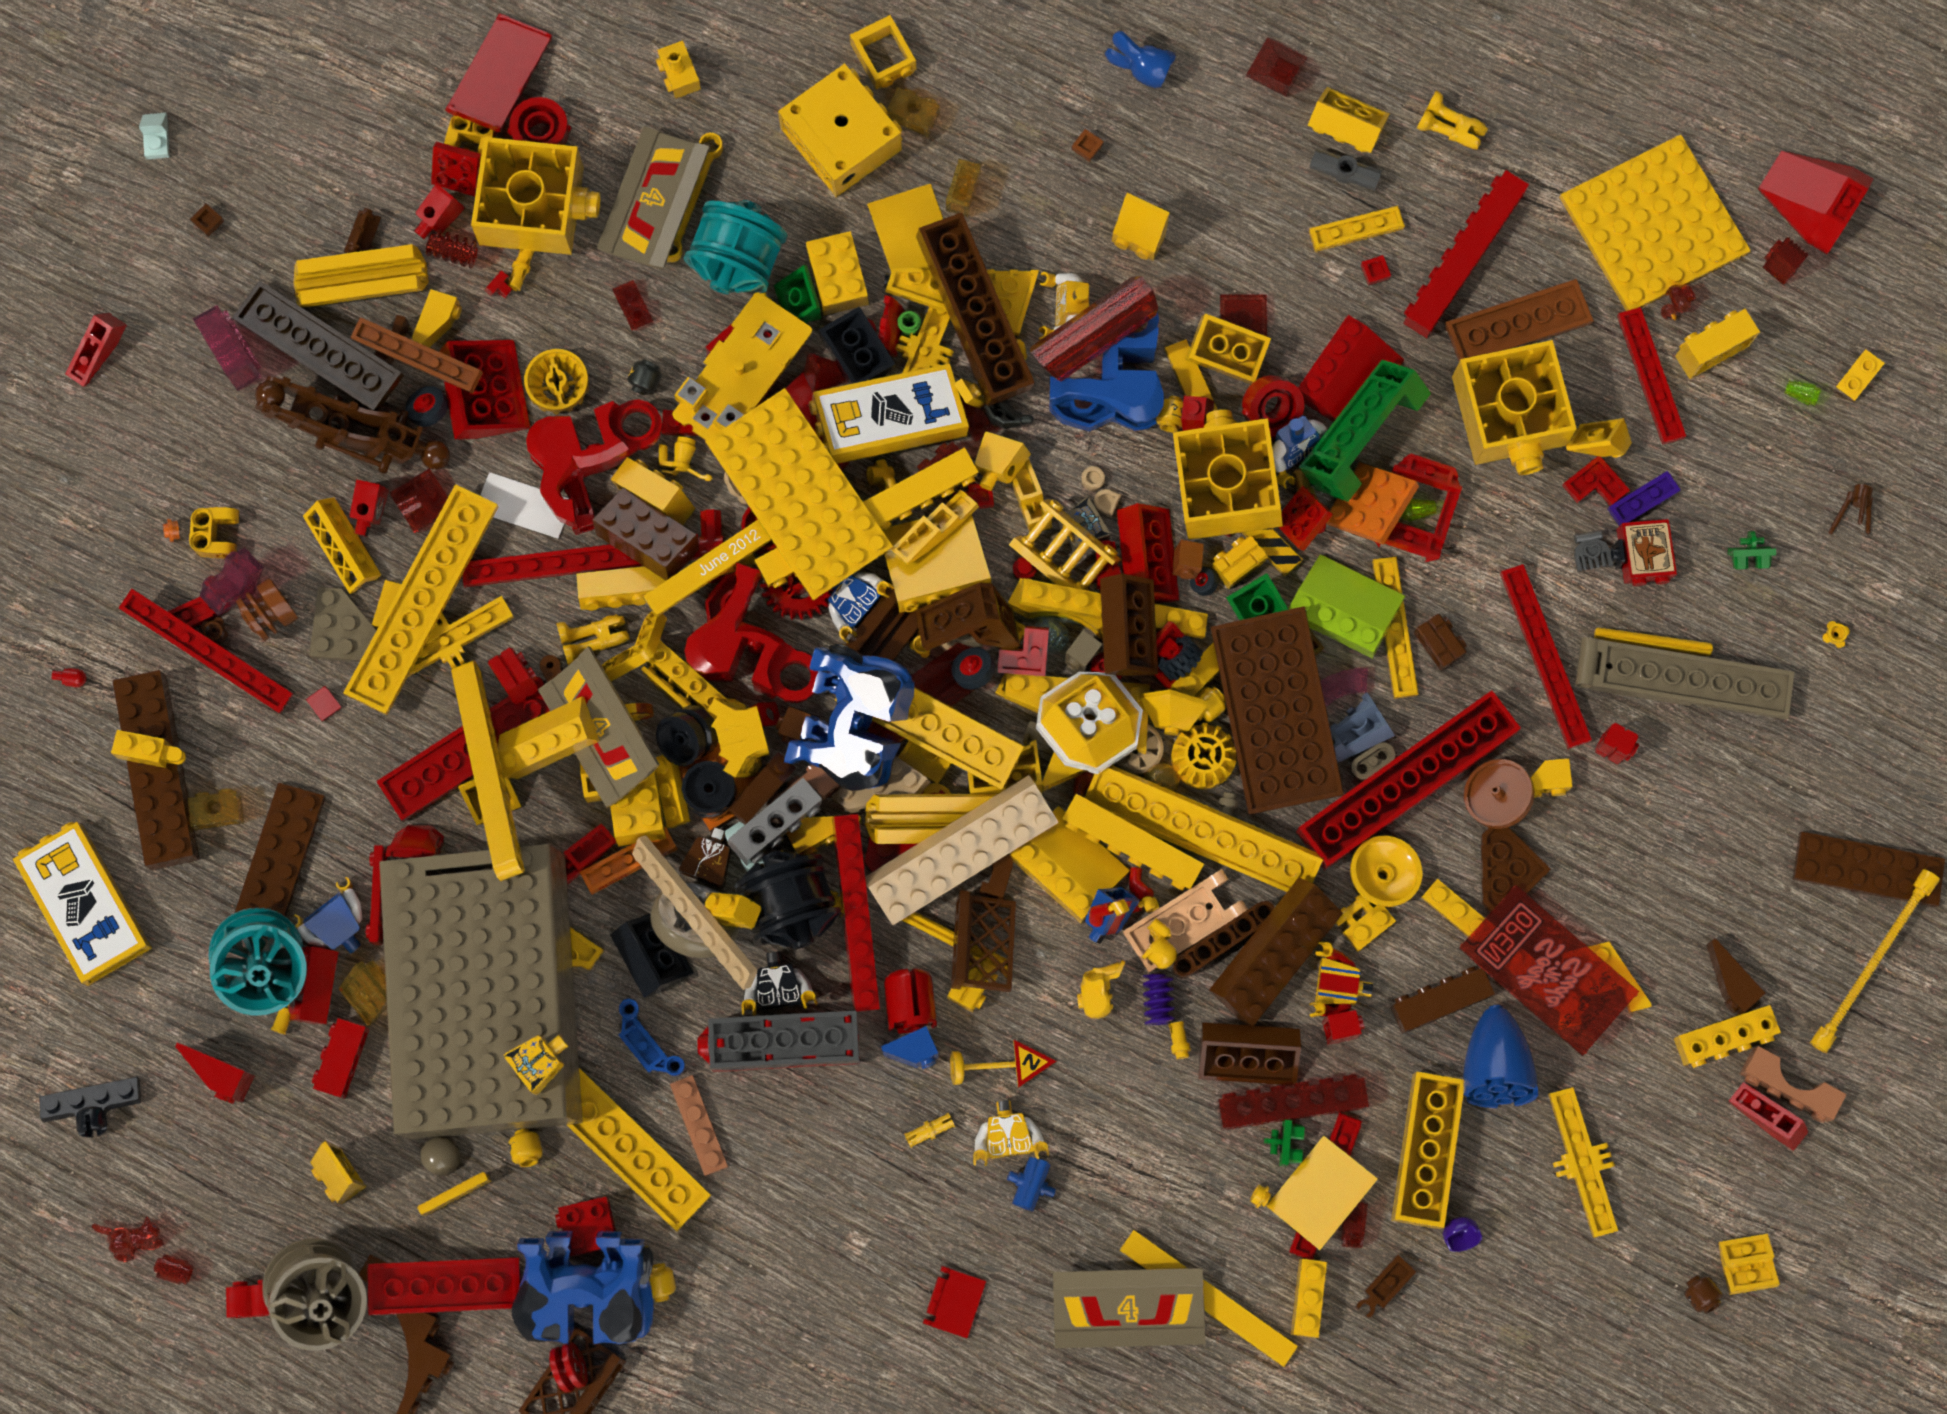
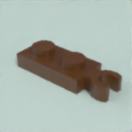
M1396 1255L1364 1290L1369 1297L1358 1301L1355 1308L1359 1309L1363 1304L1368 1305L1369 1312L1365 1317H1372L1375 1313V1306L1379 1305L1383 1309L1416 1271L1399 1255Z

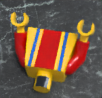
M1318 942V944L1323 946V952L1316 951L1315 955L1326 958L1320 960L1315 1002L1309 1003V1006L1313 1005L1316 1011L1315 1013H1310L1309 1016L1326 1017L1347 1012L1351 1009V1006L1356 1004L1357 995L1371 997L1373 983L1359 981L1360 969L1356 968L1355 963L1345 954L1334 949L1330 943Z

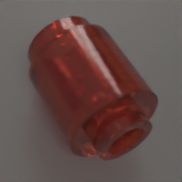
M164 1254L162 1258L159 1257L156 1260L154 1272H156V1278L178 1285L182 1283L188 1284L194 1266L189 1264L187 1260Z

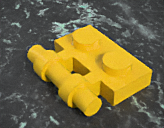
M1360 894L1355 897L1356 901L1351 905L1340 909L1343 914L1335 923L1338 927L1344 922L1347 923L1349 928L1343 932V935L1357 952L1396 922L1385 907L1377 905L1373 908L1369 901ZM1362 908L1366 914L1356 921L1352 915Z

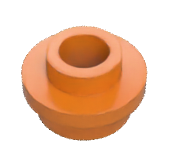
M167 519V524H163L164 538H169L170 542L180 539L177 520L171 521V519Z

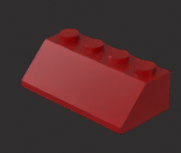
M1140 503L1117 510L1124 574L1153 579L1155 603L1179 601L1177 576L1172 575L1174 547L1170 510Z

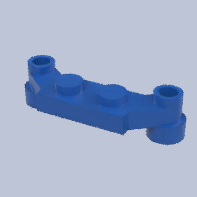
M633 999L623 1000L619 1005V1012L622 1015V1032L618 1034L648 1073L658 1071L668 1073L671 1076L681 1075L685 1070L684 1061L678 1056L667 1057L638 1021L639 1005ZM634 1007L633 1013L627 1014V1008ZM675 1063L680 1064V1068L677 1071L672 1070V1065Z

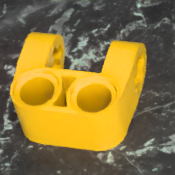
M453 116L450 120L444 144L460 148L461 141L479 144L478 153L482 155L484 137L496 138L497 133L490 129L488 133L480 134V131L486 127L461 117ZM462 124L467 125L463 130L457 129Z
M228 507L196 509L192 513L189 544L200 557L216 559L236 558V544L216 542L218 524H238L240 511ZM209 517L207 524L202 526L199 524L202 518ZM207 540V545L199 549V542Z

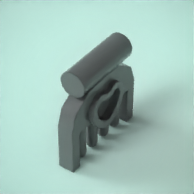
M1601 530L1574 535L1575 543H1580L1574 550L1577 572L1582 571L1580 557L1584 570L1588 569L1585 557L1588 559L1590 569L1594 568L1592 561L1594 559L1596 567L1600 568L1599 554L1602 566L1606 567L1604 553L1606 554L1608 567L1613 566L1610 548L1606 542L1601 540L1603 539Z

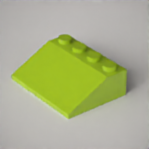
M1320 554L1288 609L1305 606L1311 629L1373 659L1405 599V595Z

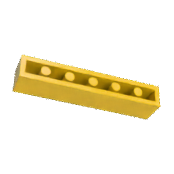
M1075 794L1062 818L1066 821L1065 827L1076 833L1078 829L1083 830L1087 833L1085 838L1096 844L1100 840L1108 844L1107 850L1118 856L1121 852L1130 856L1129 862L1140 868L1142 864L1150 867L1149 873L1160 879L1163 876L1172 880L1171 885L1181 891L1185 887L1191 889L1204 865L1202 862L1078 794Z

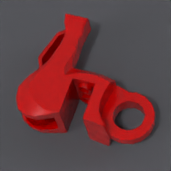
M640 399L629 400L620 406L614 401H610L595 408L594 413L604 444H592L587 446L586 450H582L571 416H547L536 421L529 429L526 438L527 451L532 461L543 470L540 485L541 496L557 520L571 526L575 535L595 530L593 524L594 511L590 504L583 478L607 471L622 464L627 457L638 450H646L652 447L660 438L663 429L662 419L657 409L648 401ZM635 412L645 413L652 421L650 430L640 437L629 436L623 430L624 420L628 415ZM563 489L566 492L569 499H564L562 497L561 492Z
M736 563V572L725 575L705 600L707 623L699 627L687 638L684 651L688 665L706 681L732 682L745 647H747L749 652L761 655L751 679L754 690L772 699L778 696L784 701L791 703H800L808 700L815 694L813 688L818 671H813L809 668L812 656L803 651H797L785 643L782 638L769 631L744 623V617L749 608L751 598L762 576L759 570ZM800 664L809 670L811 674L810 681L802 690H789L781 683V674L789 665Z

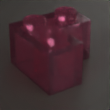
M245 547L238 552L233 551L226 556L222 571L216 576L211 575L203 581L199 596L219 616L237 605L235 600L241 597L243 601L247 599V592H250L252 595L255 594L256 586L264 567Z

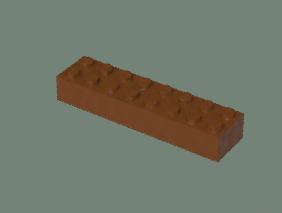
M961 212L920 227L916 234V239L987 406L1030 391L1035 382L963 213Z
M161 670L112 680L121 731L162 738L169 742L171 746L180 749L167 676ZM127 761L145 866L153 871L200 860L183 764L167 763L166 768Z

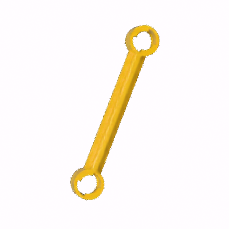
M706 133L699 140V144L714 140V143L718 145V149L707 154L674 240V246L678 248V252L674 255H669L666 262H676L682 257L683 248L681 241L713 159L718 158L723 152L722 140L716 133Z

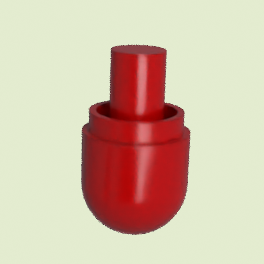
M68 667L64 668L63 671L53 670L51 679L62 681V685L78 688L86 683L87 676L81 669Z

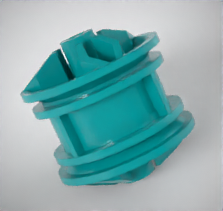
M742 200L737 203L722 201L705 202L702 208L704 214L701 217L694 240L691 243L690 250L685 252L683 258L685 263L694 269L704 281L711 280L709 287L721 294L729 295V293L733 292L765 293L769 287L768 280L781 249V244L787 240V232L767 214L761 215L762 207L752 201Z
M266 908L243 909L230 915L220 923L210 940L208 956L211 984L216 995L225 1005L239 1013L259 1016L277 1012L289 1005L297 997L304 985L307 968L305 955L302 950V938L295 925L281 913ZM261 936H267V937H268V942H267V944H266V942L261 938ZM230 952L245 959L229 958L226 956ZM270 964H280L288 966L286 970H283ZM247 979L253 986L246 985Z

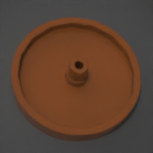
M1506 759L1491 760L1477 767L1469 776L1464 788V802L1470 815L1481 825L1493 829L1507 828L1520 822L1530 811L1535 796L1534 784L1529 774L1519 764Z

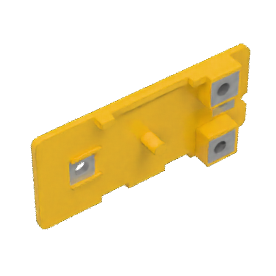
M759 292L751 297L733 321L731 326L734 327V330L723 343L719 340L703 361L707 366L698 378L694 380L687 377L674 395L675 400L680 404L674 410L673 418L684 426L692 425V431L704 440L709 439L757 407L812 334V328ZM765 331H771L772 336L770 338H765L763 336V333ZM691 392H696V394L690 395ZM703 414H709L710 419L708 421H703L701 419V416ZM731 417L735 418L733 421H728Z

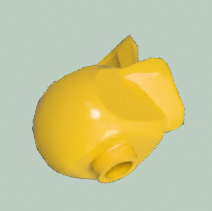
M1121 960V962L1105 967L1093 968L1084 973L1080 984L1081 994H1077L1079 1009L1084 1008L1086 1016L1100 1019L1111 1013L1113 1009L1111 999L1113 996L1109 992V989H1111L1110 980L1120 976L1126 961Z

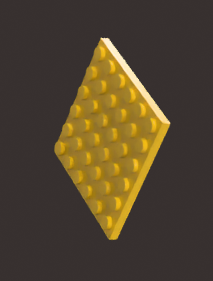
M1681 134L1562 193L1559 197L1626 311L1639 307L1642 308L1749 254L1751 251Z

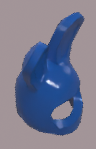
M1115 32L1112 41L1124 55L1108 48L1104 53L1107 60L1114 66L1131 70L1133 76L1142 84L1152 88H1160L1170 65L1175 60L1176 54L1170 50H1162L1149 45L1139 47L1124 32Z

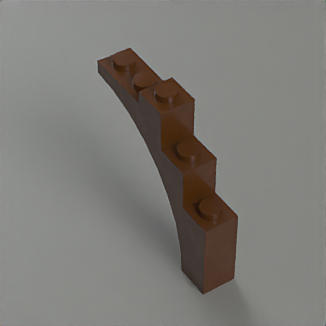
M370 1254L359 1276L367 1283V1264L388 1262ZM428 1312L396 1314L404 1332L408 1350V1378L404 1396L396 1414H416L421 1406V1403L418 1402L423 1393L427 1394L433 1384L432 1375L437 1378H442L443 1375L447 1376L454 1365V1362L451 1361L454 1355L428 1342L430 1338H435L440 1329V1325H438L440 1319Z

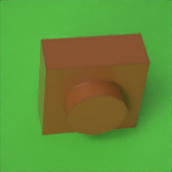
M1084 129L1072 145L1071 150L1091 162L1103 146L1104 141L1087 129Z

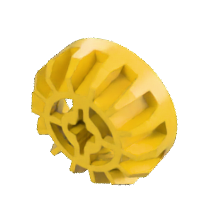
M563 349L546 350L535 356L526 368L524 375L525 389L532 403L537 405L543 412L550 411L556 415H559V412L562 411L569 413L573 411V407L577 404L581 405L584 402L583 398L589 392V376L582 360L570 351ZM564 372L570 374L574 380L568 382ZM556 374H557L558 379L560 380V381H559V385H558V386H559V391H558L557 387L555 386V384H556V382H555V381H556ZM546 378L547 386L542 387L543 381ZM575 385L571 396L565 399L569 386ZM549 390L551 394L556 396L557 401L549 399L543 391Z
M1208 723L1193 725L1189 731L1181 732L1175 740L1171 752V764L1177 777L1186 785L1201 790L1212 789L1223 784L1230 777L1236 765V750L1232 737L1222 731L1221 727L1211 726ZM1199 738H1211L1217 743L1212 746L1209 743H1202ZM1220 746L1222 752L1219 763L1214 759L1216 756L1215 748ZM1189 747L1194 752L1192 761L1189 760L1188 756ZM1208 752L1209 756L1207 759L1205 757L1200 759V753L1205 754Z

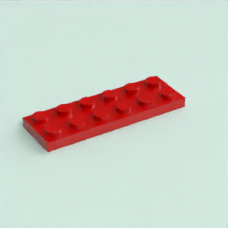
M519 1258L367 1264V1315L512 1309L520 1287Z

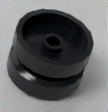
M695 705L683 707L662 719L657 725L656 741L663 756L677 766H687L711 753L718 743L716 730L711 727L714 719L706 710Z
M703 761L696 763L688 769L682 781L681 789L687 806L694 814L701 818L715 819L724 816L729 812L728 808L737 797V788L733 776L723 771L725 766L718 762ZM711 787L713 791L707 793L706 788Z

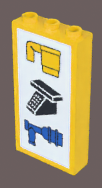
M950 363L813 392L812 401H809L811 415H815L817 419L815 423L817 436L822 437L823 445L836 464L965 437L969 428L959 392L954 385L956 382Z
M78 822L67 823L61 827L60 832L41 838L39 844L32 848L26 847L18 852V856L13 858L21 876L82 984L89 986L152 949L82 824Z

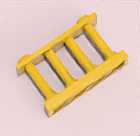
M1054 499L1042 501L1040 505L1046 509V512L1027 536L1020 535L1014 537L1009 545L1056 585L1089 591L1088 587L1108 562L1111 565L1120 562L1121 558L1117 556L1118 552L1110 545L1105 546L1062 510L1063 506ZM1055 517L1065 526L1048 548L1040 552L1034 547V542L1052 518ZM1073 532L1083 541L1063 567H1058L1052 562V557L1070 533ZM1089 547H1091L1101 556L1082 581L1076 582L1070 577V572Z

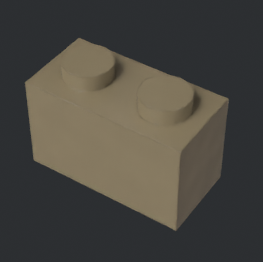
M1083 630L1066 652V669L1072 674H1076L1079 671L1088 672L1094 658L1101 653L1102 643Z

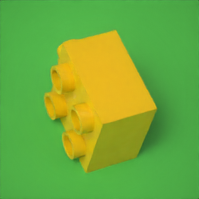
M484 137L471 227L479 245L572 255L576 221L587 220L588 217L598 218L601 201L600 192H590L588 187H581L584 166L578 147Z
M1553 340L1460 359L1452 380L1474 464L1478 465L1510 458L1511 465L1515 466L1517 474L1520 476L1542 470L1543 463L1541 459L1544 457L1543 451L1566 446L1577 430Z
M1221 409L1206 414L1204 428L1173 432L1188 540L1283 526L1268 418L1237 423V421L1233 420L1230 410Z

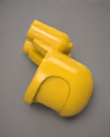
M1155 918L1147 927L1154 941L1141 958L1144 960L1148 958L1157 968L1166 969L1176 960L1177 951L1166 940L1171 938L1170 929Z

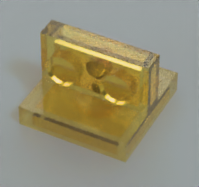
M374 960L367 964H364L363 961L359 962L353 967L338 989L364 1022L370 1026L376 1022L382 1012L387 1010L386 978Z

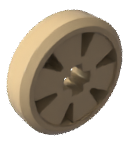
M1148 725L1146 755L1140 752L1134 754L1132 751L1118 760L1116 766L1134 775H1144L1154 770L1160 763L1164 750L1163 741L1158 731Z

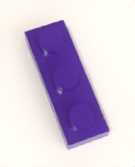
M1666 471L1612 504L1607 510L1618 526H1620L1622 523L1632 522L1679 493L1681 489L1669 472Z

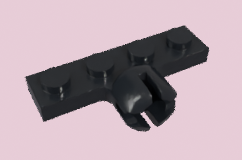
M137 1077L39 1096L40 1119L44 1123L76 1117V1129L80 1136L93 1138V1129H96L97 1136L99 1137L107 1130L106 1114L109 1110L141 1103L140 1081Z

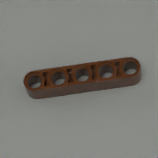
M1269 901L1258 902L1180 954L1172 965L1173 974L1180 979L1189 978L1252 936L1265 920L1259 917L1258 909L1267 908L1271 913L1275 908L1274 905ZM1246 921L1249 923L1250 931L1241 932L1237 926L1238 922ZM1221 934L1227 935L1230 938V944L1227 946L1220 945L1217 937ZM1199 948H1207L1210 952V957L1208 959H1201L1197 954V950ZM1186 961L1190 965V971L1186 973L1180 972L1177 968V963Z

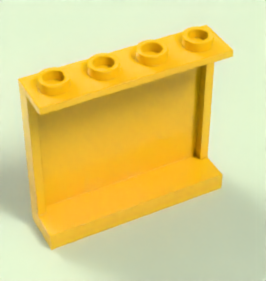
M972 514L943 541L909 565L904 563L891 550L884 553L900 613L916 611L918 608H922L979 582L991 584L990 573ZM919 520L891 526L883 532L892 546H894Z

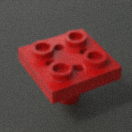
M436 141L433 146L431 184L435 185L437 183L440 187L475 197L481 154L472 152L467 148H458Z
M1302 485L1282 510L1283 526L1278 528L1298 549L1305 551L1316 535L1324 532L1326 523L1333 513L1307 487Z

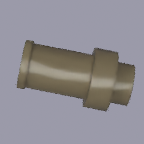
M1224 792L1223 798L1219 800L1220 811L1234 817L1235 809L1238 808L1239 803L1236 800L1237 795Z

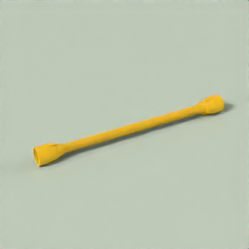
M1926 869L1921 871L1913 884L1915 887L1912 892L1913 896H1911L1907 902L1908 904H1906L1901 914L1897 917L1896 922L1892 925L1893 927L1887 933L1888 935L1880 943L1881 945L1875 951L1876 953L1872 955L1864 971L1860 974L1861 976L1855 982L1856 984L1852 986V989L1848 992L1849 994L1843 1000L1844 1002L1840 1004L1837 1012L1833 1015L1832 1020L1825 1027L1820 1026L1810 1041L1813 1047L1827 1054L1837 1038L1835 1036L1837 1026H1839L1840 1021L1846 1015L1845 1013L1849 1011V1008L1853 1005L1852 1003L1858 997L1857 995H1859L1866 982H1868L1869 977H1871L1878 966L1877 964L1885 956L1884 954L1890 948L1889 946H1891L1898 933H1900L1901 928H1903L1910 917L1909 915L1913 913V910L1917 907L1916 905L1925 895L1929 896L1940 881V878Z

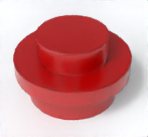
M1024 557L1014 562L1013 574L1017 579H1032L1034 577L1036 567Z

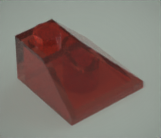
M1267 37L1246 77L1287 97L1308 57Z

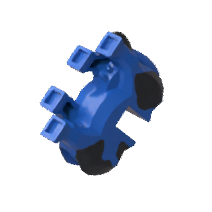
M833 644L829 647L830 649L815 647L809 667L810 670L818 671L813 692L821 694L829 691L836 694L837 705L830 716L829 723L825 720H819L816 716L805 717L800 739L807 740L813 738L817 742L791 740L788 744L784 762L796 764L805 760L813 766L822 768L838 785L850 791L880 787L888 783L890 779L893 761L901 743L866 732V730L872 723V716L889 722L907 720L909 707L914 697L915 683L905 667L887 658L864 656L844 644Z
M549 1231L545 1239L550 1249L548 1256L547 1251L544 1249V1238L519 1239L517 1248L524 1254L526 1266L518 1293L512 1305V1318L520 1334L527 1341H557L568 1344L574 1329V1306L585 1308L590 1306V1304H593V1344L635 1342L637 1338H643L649 1333L653 1324L654 1312L653 1296L649 1281L654 1256L650 1247L644 1246L645 1239H622V1232L620 1231L598 1232L596 1244L603 1250L605 1255L602 1265L598 1267L586 1264L572 1265L570 1263L572 1231Z

